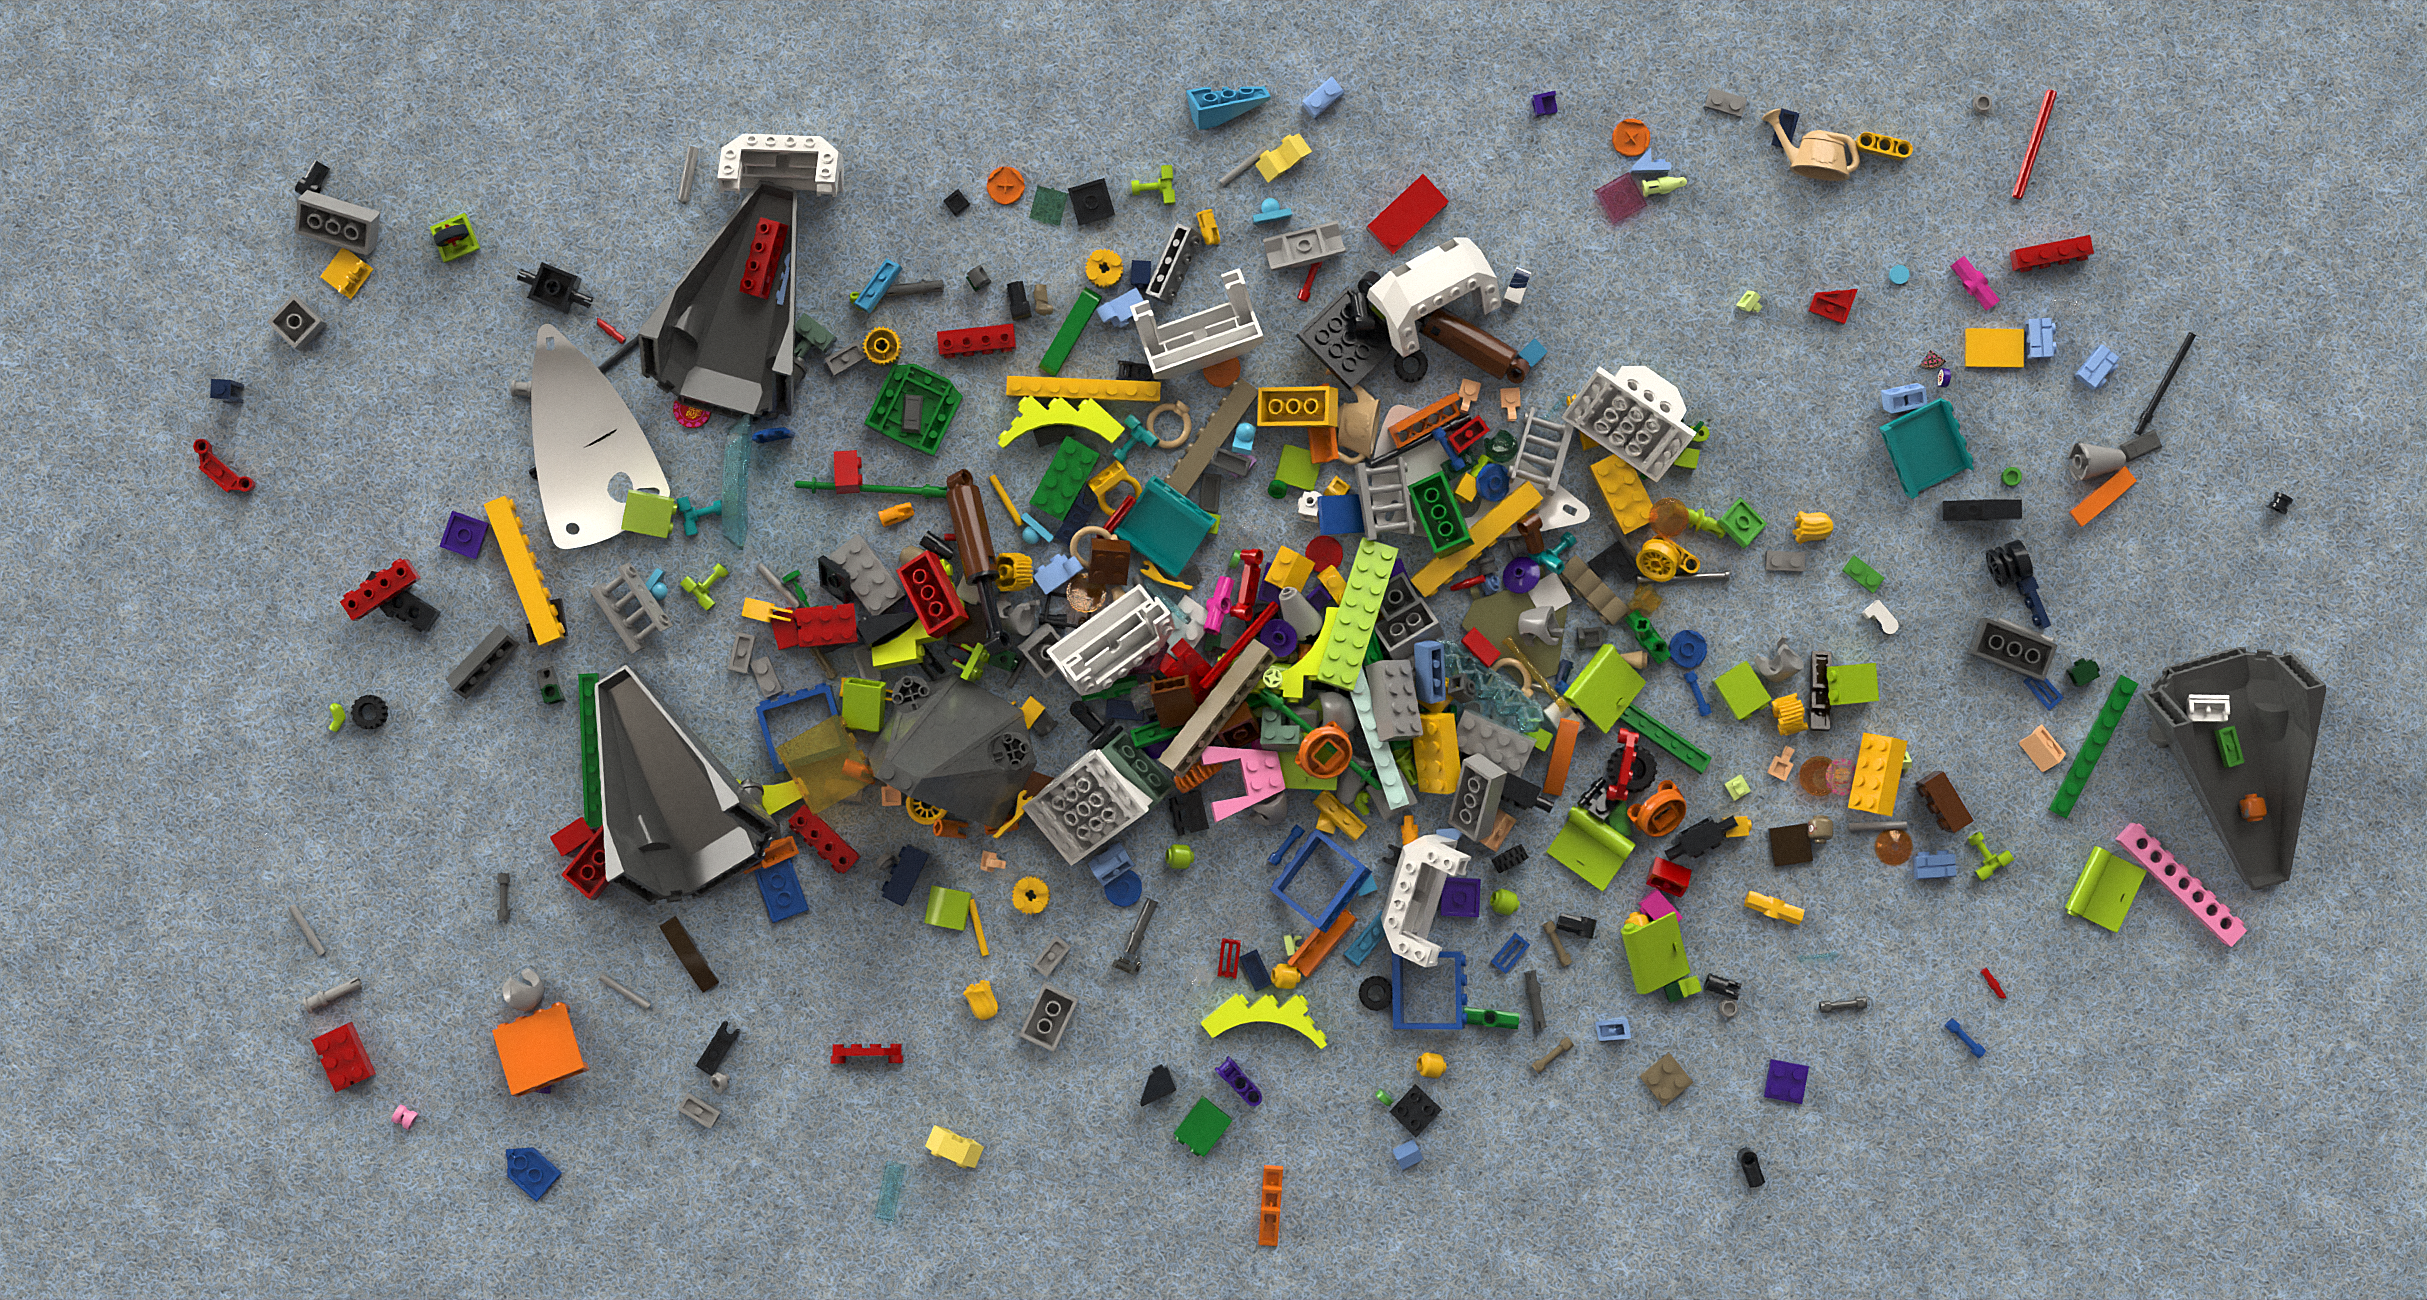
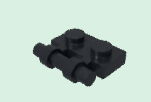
M1600 777L1591 784V788L1580 796L1581 799L1577 804L1581 808L1586 804L1590 806L1587 813L1603 824L1623 801L1616 799L1614 801L1606 800L1608 788L1603 787L1606 780ZM1596 793L1600 795L1597 800L1593 799Z
M1200 791L1182 795V804L1177 803L1176 797L1169 799V810L1172 812L1174 819L1173 827L1176 829L1178 836L1185 835L1184 827L1189 826L1191 833L1209 829ZM1185 809L1187 820L1182 821L1179 810Z

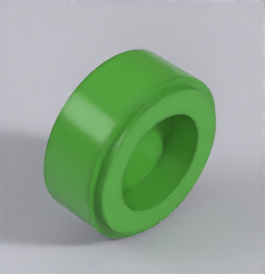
M2009 467L2002 472L2001 479L2007 486H2016L2020 483L2022 474L2019 469Z
M1237 549L1233 551L1228 567L1237 568L1241 559V551Z
M1381 1088L1375 1093L1376 1097L1386 1106H1390L1394 1102L1392 1097Z

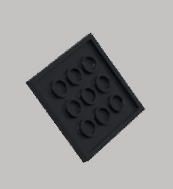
M1348 286L1311 320L1296 337L1350 391L1394 347L1391 344L1388 326L1371 308L1370 314H1373L1375 319L1374 331L1353 332L1351 327L1353 314L1350 297L1356 293Z

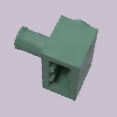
M803 313L795 324V330L803 335L802 341L795 348V354L802 359L811 346H817L826 353L837 339V337L806 313Z

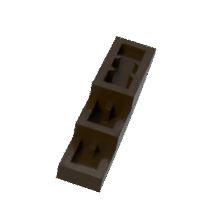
M1831 651L1811 652L1810 731L1830 730L1831 705L1828 697L1827 667L1832 666Z
M676 916L659 926L702 993L719 983L718 978L708 966V962L697 948V944Z

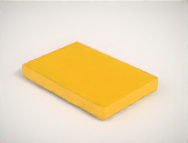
M1966 328L1965 367L2023 368L2024 329Z

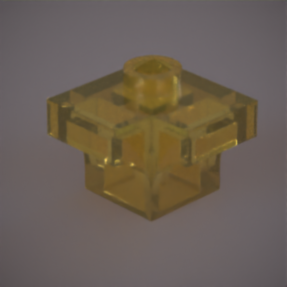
M1650 584L1639 585L1633 592L1635 596L1626 606L1630 611L1635 608H1641L1647 614H1651L1664 600Z

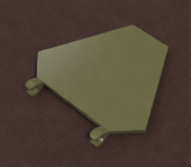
M1538 565L1540 569L1539 580L1546 577L1543 565ZM1477 586L1469 588L1473 602L1461 626L1467 632L1475 627L1501 653L1496 661L1503 658H1513L1521 661L1531 674V682L1558 674L1563 636H1553L1547 626L1550 637L1559 638L1557 645H1547L1536 635L1533 640L1534 647L1526 645L1520 637L1518 629L1520 614L1526 610L1536 608L1528 592L1517 594L1507 589L1481 598ZM1565 587L1567 593L1570 595V589ZM1568 604L1555 611L1558 625L1564 629ZM1503 666L1521 686L1524 684V678L1519 669L1514 666Z

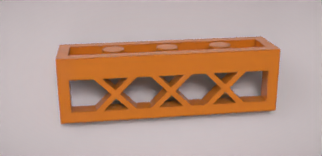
M1323 383L1319 386H1329V383ZM1335 427L1307 428L1312 464L1330 463L1339 459Z
M1457 392L1441 398L1388 427L1397 448L1403 447L1461 415L1455 404V401L1460 399ZM1450 405L1454 413L1450 416L1443 414L1444 407ZM1429 415H1438L1436 424L1428 422ZM1415 423L1423 424L1421 432L1413 431ZM1402 430L1408 432L1406 440L1401 442L1397 434Z
M1345 908L1327 933L1316 927L1287 963L1292 967H1297L1302 974L1309 978L1358 919Z

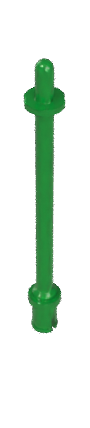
M813 477L812 481H796L794 483L796 488L812 489V494H815L817 489L836 490L835 483L817 482L816 477ZM867 484L859 486L860 492L922 495L925 499L930 497L946 499L947 486L938 487L930 486V484H926L923 487Z
M1265 687L1263 692L1261 691L1258 695L1272 706V710H1280L1294 723L1300 725L1308 734L1314 730L1313 727L1284 704L1281 696L1275 695L1268 687ZM1329 741L1324 745L1333 755L1338 751ZM1351 759L1348 767L1361 777L1360 783L1362 784L1366 781L1376 790H1381L1382 784L1370 775L1372 770L1365 771Z

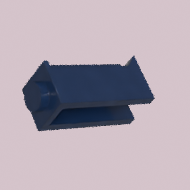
M211 379L210 398L226 403H243V399L231 396V387L244 388V384L233 380Z

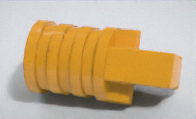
M910 502L895 505L878 512L884 528L915 515Z
M1404 815V825H1401L1403 846L1419 837L1418 824L1414 825L1413 815Z

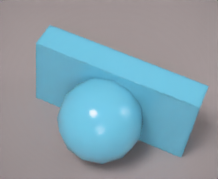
M1267 198L1261 204L1262 214L1253 215V222L1255 225L1289 219L1292 217L1291 208L1280 210L1279 202L1276 199Z
M1238 423L1232 452L1245 455L1251 454L1256 432L1255 426L1249 423Z
M1024 513L1021 516L1030 525L1024 528L1022 532L1023 540L1026 543L1036 544L1041 536L1049 543L1055 539L1052 534L1028 513Z
M656 568L645 583L656 601L663 600L668 593L667 586L660 582L666 572L660 568Z

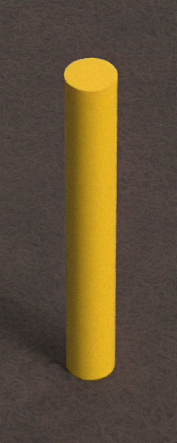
M995 474L990 476L989 480L1017 527H1020L1024 522L997 476Z
M971 899L969 910L981 955H989L974 899Z

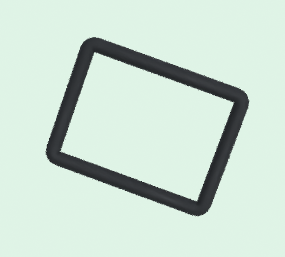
M1050 592L1047 595L1044 614L1045 623L1071 628L1081 626L1047 620L1051 596L1089 602L1086 622L1090 620L1093 605L1091 598Z

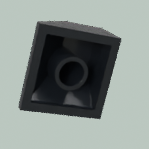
M1160 1064L1152 1068L1153 1072L1149 1074L1140 1100L1141 1107L1177 1090V1084L1167 1065L1163 1067Z

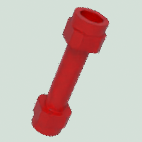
M1323 261L1310 264L1311 268L1297 299L1308 302L1311 295L1310 289L1318 268L1321 269Z

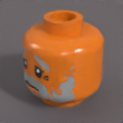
M2257 793L2245 795V799L2240 800L2241 817L2247 819V822L2263 820V817L2267 815L2265 799L2257 797Z

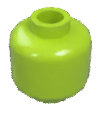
M1172 844L1170 848L1166 849L1165 862L1172 869H1187L1194 862V852L1186 844Z
M1503 888L1494 891L1489 902L1494 912L1505 916H1510L1514 911L1516 912L1520 905L1517 894Z

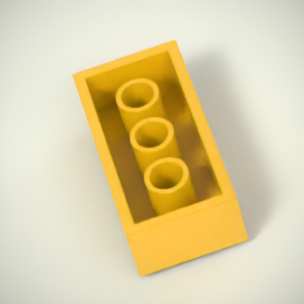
M1330 386L1258 388L1257 426L1264 428L1337 427L1338 388Z
M1613 454L1588 467L1615 523L1624 535L1659 518L1632 465Z
M1420 713V719L1424 735L1413 739L1419 792L1451 794L1456 791L1461 771L1454 714Z
M1863 732L1848 808L1892 817L1908 741Z

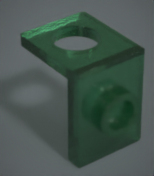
M1470 447L1457 455L1462 457L1465 466L1460 470L1456 471L1451 466V459L1440 464L1449 481L1479 464ZM1466 454L1470 456L1472 463L1467 461Z

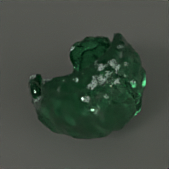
M1500 429L1492 439H1484L1487 457L1497 463L1509 462L1518 451L1517 438L1507 430Z

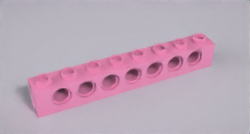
M2130 823L2115 840L2225 946L2232 947L2247 931L2243 927V921L2236 916L2233 917L2229 913L2231 910L2223 903L2219 904L2215 900L2217 897L2210 890L2206 891L2201 887L2203 883L2196 877L2192 878L2187 873L2189 870L2183 864L2176 863L2173 860L2175 858L2174 855L2168 850L2164 851L2160 847L2161 843L2153 836L2150 838L2146 834L2147 830L2139 823ZM2142 838L2144 845L2139 849L2137 841ZM2153 852H2156L2158 855V858L2155 862L2151 860V854ZM2170 865L2171 873L2166 875L2165 868ZM2183 878L2185 886L2180 888L2179 881ZM2198 892L2199 899L2194 902L2193 894ZM2211 905L2213 907L2212 914L2208 915L2206 910L2207 907ZM2225 918L2227 925L2225 928H2222L2220 923Z

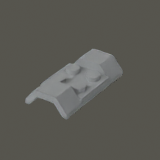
M1337 221L1263 239L1271 271L1287 267L1293 269L1346 253Z

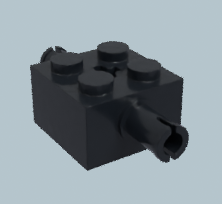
M541 262L537 275L524 269L519 271L521 275L526 277L518 275L517 280L532 285L527 297L532 301L567 315L573 302L588 309L592 305L584 301L593 302L592 296L590 297L578 292L582 279L576 275ZM553 286H554V287L557 286V287H558L557 291H553V290H552V287H553Z
M1507 772L1500 799L1509 802L1511 799L1515 801L1514 806L1523 810L1527 808L1532 809L1535 806L1547 813L1551 812L1554 802L1539 796L1541 787Z
M1733 815L1719 823L1714 822L1713 818L1709 816L1677 834L1680 840L1679 844L1664 852L1670 862L1683 854H1688L1689 858L1692 856L1694 859L1705 854L1704 850L1710 847L1715 849L1722 845L1721 841L1724 840L1722 837L1723 833L1738 826Z

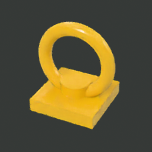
M1118 460L1086 482L1098 497V503L1102 511L1110 517L1116 510L1108 506L1105 494L1115 489L1120 484V481L1127 482L1134 488L1136 500L1142 493L1140 483L1134 477L1128 475Z

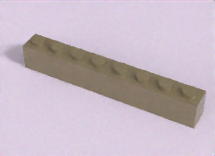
M1242 378L1232 383L1229 388L1231 390L1228 397L1225 395L1218 403L1220 408L1217 412L1213 411L1207 419L1209 423L1206 428H1200L1196 434V437H1198L1194 444L1191 442L1185 449L1186 456L1183 459H1178L1174 465L1176 470L1172 475L1168 474L1163 480L1185 497L1210 463L1216 446L1221 448L1258 396V390Z
M1253 639L1229 671L1222 677L1218 685L1210 692L1202 705L1198 707V710L1191 719L1187 721L1180 733L1175 736L1158 761L1182 779L1259 682L1265 671L1274 663L1277 656L1268 647Z

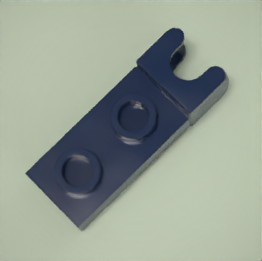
M1084 492L1080 493L1055 535V538L1069 546L1072 537L1084 527L1098 504L1097 500H1093L1090 505H1086L1084 503L1086 496Z
M2035 577L2015 582L2020 595L2024 594L2025 596L2024 603L2032 612L2034 625L2038 626V629L2051 626L2036 591L2039 586Z

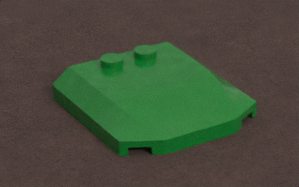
M893 364L864 425L916 451L934 457L963 396L949 379L917 364ZM904 394L923 396L920 434L901 432Z

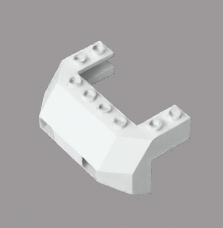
M742 134L722 147L718 171L720 193L735 191L736 194H740V188H754L762 180L784 187L788 186L795 190L816 191L819 197H821V194H832L833 197H837V191L843 192L844 166L842 154L820 136Z
M1455 237L1389 271L1369 289L1367 298L1386 317L1391 344L1403 358L1420 349L1414 321L1471 291L1473 303L1477 307L1482 304L1485 315L1501 307L1497 277L1481 250L1469 238Z
M1240 268L1221 275L1229 302L1157 327L1148 300L1130 306L1154 379H1172L1247 354L1264 342V337L1253 311Z
M1140 584L1046 650L1059 672L1081 696L1100 692L1111 687L1115 680L1125 677L1133 667L1140 666L1147 657L1158 653L1175 630L1169 610L1158 597L1154 598V602Z
M1437 834L1424 835L1403 846L1381 915L1382 925L1393 953L1423 967L1437 966V958L1439 952L1442 951V947L1427 941V937L1447 874L1452 876L1457 874L1466 875L1467 871L1465 869L1468 861L1471 859V856L1455 850L1458 843L1457 840Z

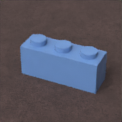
M1432 640L1414 643L1417 700L1430 704L1446 700L1444 644Z

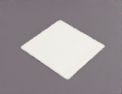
M1551 573L1539 580L1535 588L1528 592L1536 608L1553 606L1556 611L1572 602L1560 578L1555 573Z

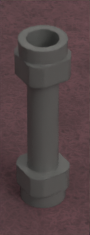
M498 873L497 883H500V909L497 910L498 920L510 919V909H508V883H510L509 873Z
M1866 996L1855 997L1854 1000L1837 1002L1827 1000L1819 1002L1821 1013H1830L1831 1010L1852 1007L1857 1009L1867 1008Z

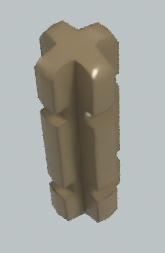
M820 647L810 648V653L816 657V662L822 671L826 672L827 678L829 680L835 678L838 674L834 668L832 669L831 663L825 654H822Z

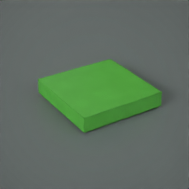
M1741 497L1717 521L1743 549L1767 525Z

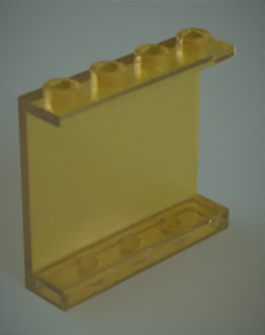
M837 713L775 748L813 816L875 781L871 765L867 767L864 762L867 759L862 749H857L854 744L857 742L852 732H847L845 728L847 723L842 715L838 716Z

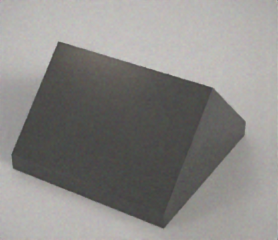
M1404 572L1389 579L1380 606V610L1388 623L1422 604Z

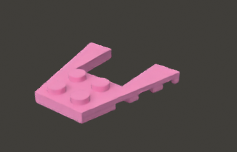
M1207 746L1200 755L1202 766L1239 760L1247 796L1212 802L1211 808L1215 823L1286 789L1277 751Z

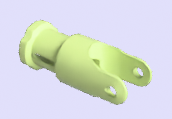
M1669 176L1658 177L1657 180L1647 182L1646 180L1641 181L1644 197L1656 193L1667 194L1687 184V180L1684 177L1674 178Z

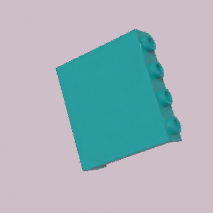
M1942 398L1879 427L1904 493L1911 499L1918 497L1919 491L1967 468L1974 470L1972 465L1974 462L1973 457L1966 450L1967 442L1959 432L1960 424L1952 414L1954 411L1953 406L1949 401Z
M1153 475L1146 483L1135 505L1128 512L1120 526L1114 531V534L1120 540L1130 541V545L1136 552L1142 553L1148 557L1151 563L1159 565L1164 569L1165 573L1176 578L1212 528L1216 519L1156 475Z

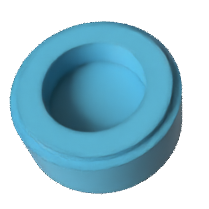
M1896 265L1889 272L1890 281L1896 285L1905 283L1909 278V270L1903 265Z

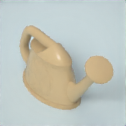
M1774 109L1761 118L1774 127L1792 164L1790 170L1793 173L1820 180L1844 181L1849 179V173L1854 172L1858 168L1860 156L1857 145L1850 136L1815 130L1803 136L1800 147L1796 148L1790 143L1779 123L1781 109ZM1844 143L1849 146L1852 156V163L1849 166L1846 164Z
M1327 368L1325 374L1331 375L1332 373ZM1359 384L1352 388L1357 395L1358 402L1344 403L1338 407L1337 427H1335L1336 438L1339 428L1338 446H1343L1359 453L1357 457L1350 458L1338 451V460L1348 465L1362 463L1366 457L1368 459L1372 458L1379 425L1380 399L1375 400Z

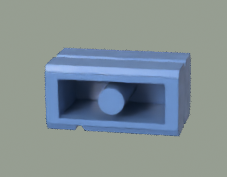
M1937 850V854L1921 851L1918 852L1917 856H1912L1914 879L1956 877L1955 855L1949 853V850Z

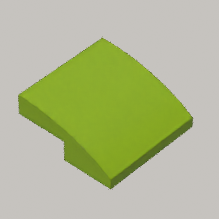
M1284 444L1274 480H1281L1286 485L1313 491L1321 464H1312L1309 450Z
M931 885L924 923L965 931L972 893Z

